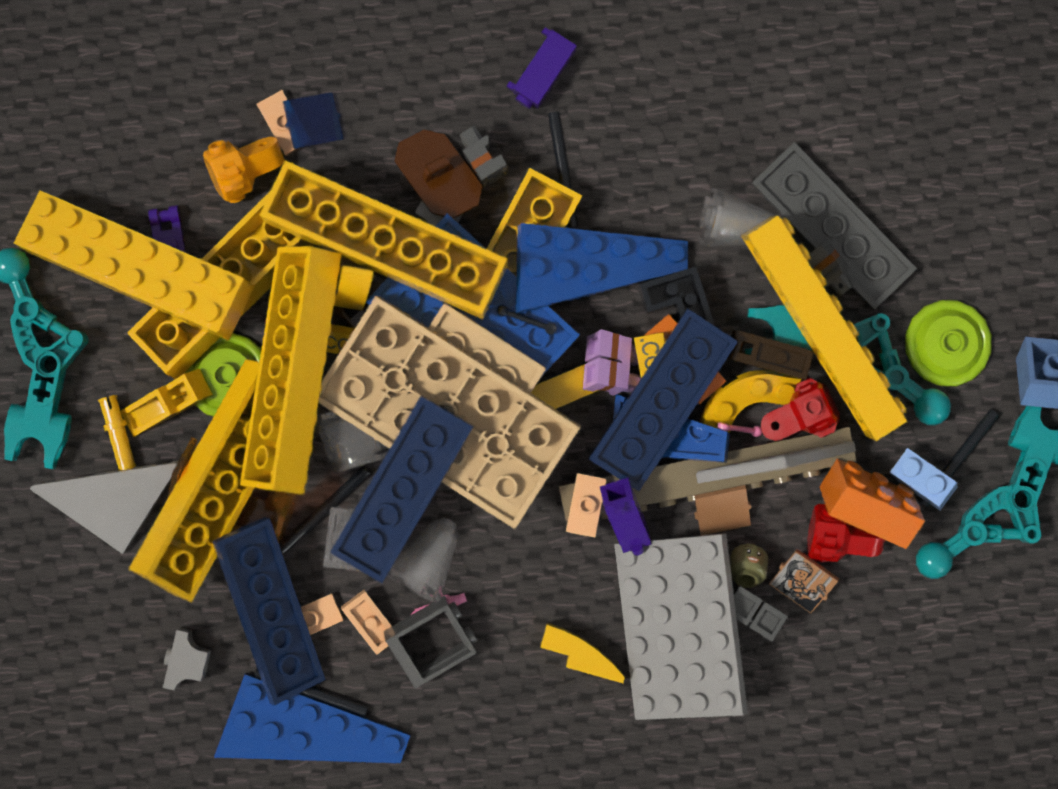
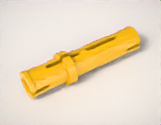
M117 395L108 397L111 409L106 397L98 399L106 423L103 426L104 431H108L118 470L133 469L136 465L125 429L127 422L126 419H122Z

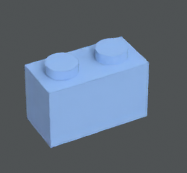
M908 448L890 471L891 477L911 488L915 494L939 511H941L958 488L956 481Z

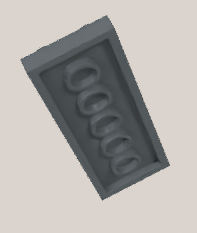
M795 142L751 183L779 214L789 221L791 226L813 249L817 248L826 239L829 240L849 266L845 272L854 284L851 288L872 310H875L917 269Z

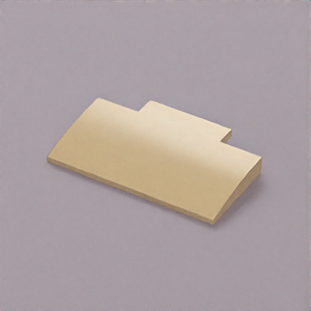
M375 296L321 382L322 391L318 403L388 448H391L421 395L474 425L442 483L514 529L581 427L572 419L531 394L546 370V367L447 303L443 304L431 325L427 327L380 296Z

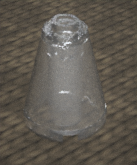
M712 188L710 191L714 195L713 197H706L702 208L699 228L705 226L704 237L699 236V242L707 247L747 246L741 235L769 217L777 215L722 189Z
M444 517L441 520L434 519L394 563L388 573V577L399 585L402 582L406 587L410 588V592L428 601H436L438 603L443 594L460 535L456 530L457 524Z

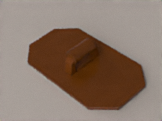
M422 130L398 143L394 162L431 214L443 217L449 214L454 219L479 206L483 185L445 134Z

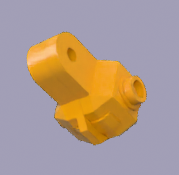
M276 137L262 138L241 148H238L229 141L218 140L208 146V150L203 153L205 165L216 191L225 201L230 203L242 201L246 197L245 194L253 190L256 177L277 169L285 162Z

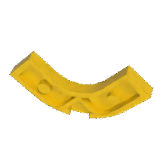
M756 370L737 376L738 379L730 382L724 388L719 387L703 410L700 423L717 428L719 422L732 425L736 416L745 407L754 403L768 402L786 405L790 402L795 392L796 384L800 383L802 379L767 370Z

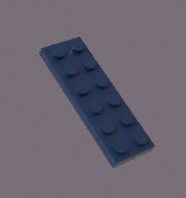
M686 309L590 455L589 460L620 480L629 478L632 488L640 491L738 341L691 310Z
M421 395L330 553L383 583L474 425Z
M263 517L213 540L212 542L270 704L277 705L326 680L270 518Z

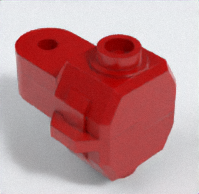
M808 378L796 384L795 392L788 404L767 413L763 417L761 431L766 438L773 441L787 439L802 431L823 438L836 432L840 421V413L827 386L824 383ZM776 422L780 425L778 430L775 428Z
M817 504L812 511L808 530V556L817 562H838L846 554L876 557L882 553L885 540L830 516L825 504Z

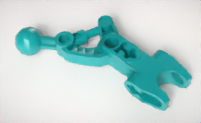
M4 248L0 251V281L9 284L16 301L14 312L10 319L12 333L23 363L33 370L26 406L12 403L7 413L4 427V460L16 461L24 442L33 437L44 446V468L56 469L62 451L68 442L72 422L71 415L58 413L66 369L87 346L88 336L85 332L71 330L58 322L56 315L44 309L42 303L38 299L33 298L26 281V276L30 270L28 257L18 248ZM34 323L46 332L52 330L62 338L50 347H42L34 335L32 324ZM50 356L54 357L57 362L56 369L51 373L45 368V361ZM42 376L54 378V382L41 380ZM46 388V391L50 392V397L44 398L43 395H39L40 389Z
M778 305L767 308L748 309L747 318L762 319L769 323L773 329L774 336L772 340L812 350L785 306ZM880 313L853 324L859 334L855 339L862 347L878 337L882 351L879 357L883 371L876 369L874 366L873 368L878 373L881 371L887 378L891 386L887 390H897L914 403V412L920 422L932 426L943 423L951 412L949 397L939 389L929 388L924 390L909 378L908 371L901 366L897 349H892L887 331L890 326L889 317L886 314ZM752 348L745 349L744 354L751 355Z
M1026 406L1014 424L1008 440V446L1021 450V454L1007 486L995 487L973 503L963 514L957 534L943 544L929 542L918 550L916 566L924 577L939 579L946 576L952 568L953 558L969 546H978L982 543H1000L1002 539H1019L1023 543H1036L1040 540L1041 530L1037 501L1051 463L1058 465V429L1049 430L1043 425L1040 419L1042 407ZM1032 467V470L1036 472V476L1029 477L1030 473L1026 471V468ZM1027 482L1026 485H1032V488L1020 486V483ZM1019 491L1023 492L1026 496V503L1022 507L1017 506L1014 500L1016 493ZM1004 509L1009 513L1014 528H1001L1000 524L983 523L987 517L998 510Z

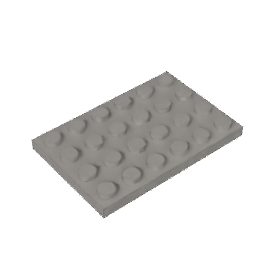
M714 534L651 540L652 545L643 547L644 552L639 556L633 555L632 551L623 553L620 544H614L635 720L741 716L748 714L727 535Z

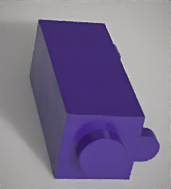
M544 27L541 33L547 38L517 84L509 81L506 85L508 89L517 95L515 100L528 109L532 105L537 109L539 108L572 58L577 45L554 30H549Z
M629 478L600 486L604 509L623 553L632 551L635 556L641 555L644 552L643 547L652 545L646 520Z

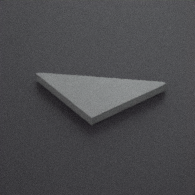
M849 440L828 446L825 445L697 471V483L785 469L855 452V443Z
M173 461L165 464L134 467L127 470L96 473L89 476L58 479L45 483L39 482L32 485L30 490L123 554L182 463L180 461Z

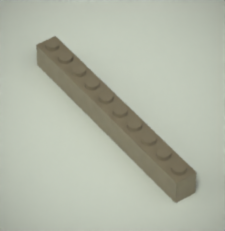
M843 427L836 429V432L823 438L809 434L728 451L727 463L683 460L658 465L654 468L641 490L637 491L633 488V491L643 512L648 510L647 505L658 503L659 508L676 505V499L687 497L688 502L695 501L694 495L741 485H745L746 490L763 487L762 481L774 479L775 484L792 481L791 475L803 473V478L821 475L820 469L832 467L837 458L845 462L857 461L855 452L790 468L697 483V471L852 440L850 428ZM614 475L600 477L607 479L606 484L620 480ZM575 483L559 486L566 521H568ZM603 500L600 510L602 520L609 519L604 509Z

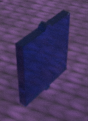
M332 92L282 102L287 120L285 127L289 129L293 149L343 140L339 122L341 115L337 113Z

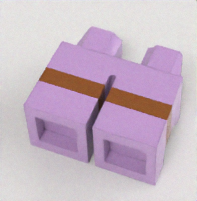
M602 329L587 336L585 362L589 363H586L584 366L583 390L592 392L596 390L607 391L613 396L621 392H632L640 381L639 375L630 373V365H638L636 349L632 345V338Z

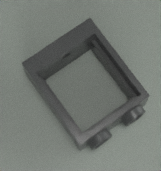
M445 596L383 631L386 643L415 689L477 653L474 643L478 640L470 626L464 628L459 620L463 617L460 609L455 602L450 604ZM445 612L462 643L419 667L401 636Z

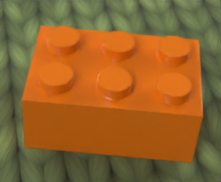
M837 458L819 486L830 516L904 549L908 548L925 522L920 506L914 496V491L904 484H893L880 473L874 472L871 474L853 461L845 462Z

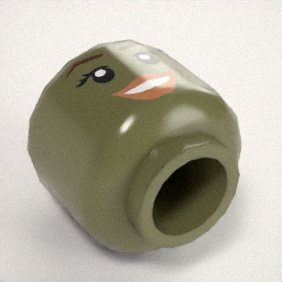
M752 543L741 544L735 547L730 557L732 580L743 588H753L763 583L767 576L769 559L766 551Z

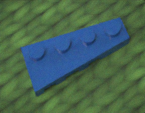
M616 394L613 420L628 398ZM687 419L662 458L727 463L730 433Z

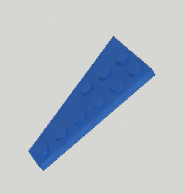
M521 223L518 225L516 314L566 300L570 301L615 288L634 285L651 279L654 280L688 269V241Z
M246 673L214 758L401 763L411 734L301 694H297L277 705H272L269 702L262 680Z

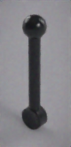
M500 305L497 308L499 316L504 317L507 315L544 329L547 334H554L557 330L554 323L546 324L519 313L516 314V312L508 310V307L505 305Z

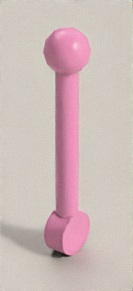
M719 422L717 426L718 429L723 431L751 433L754 437L762 435L760 426L750 428L728 425Z

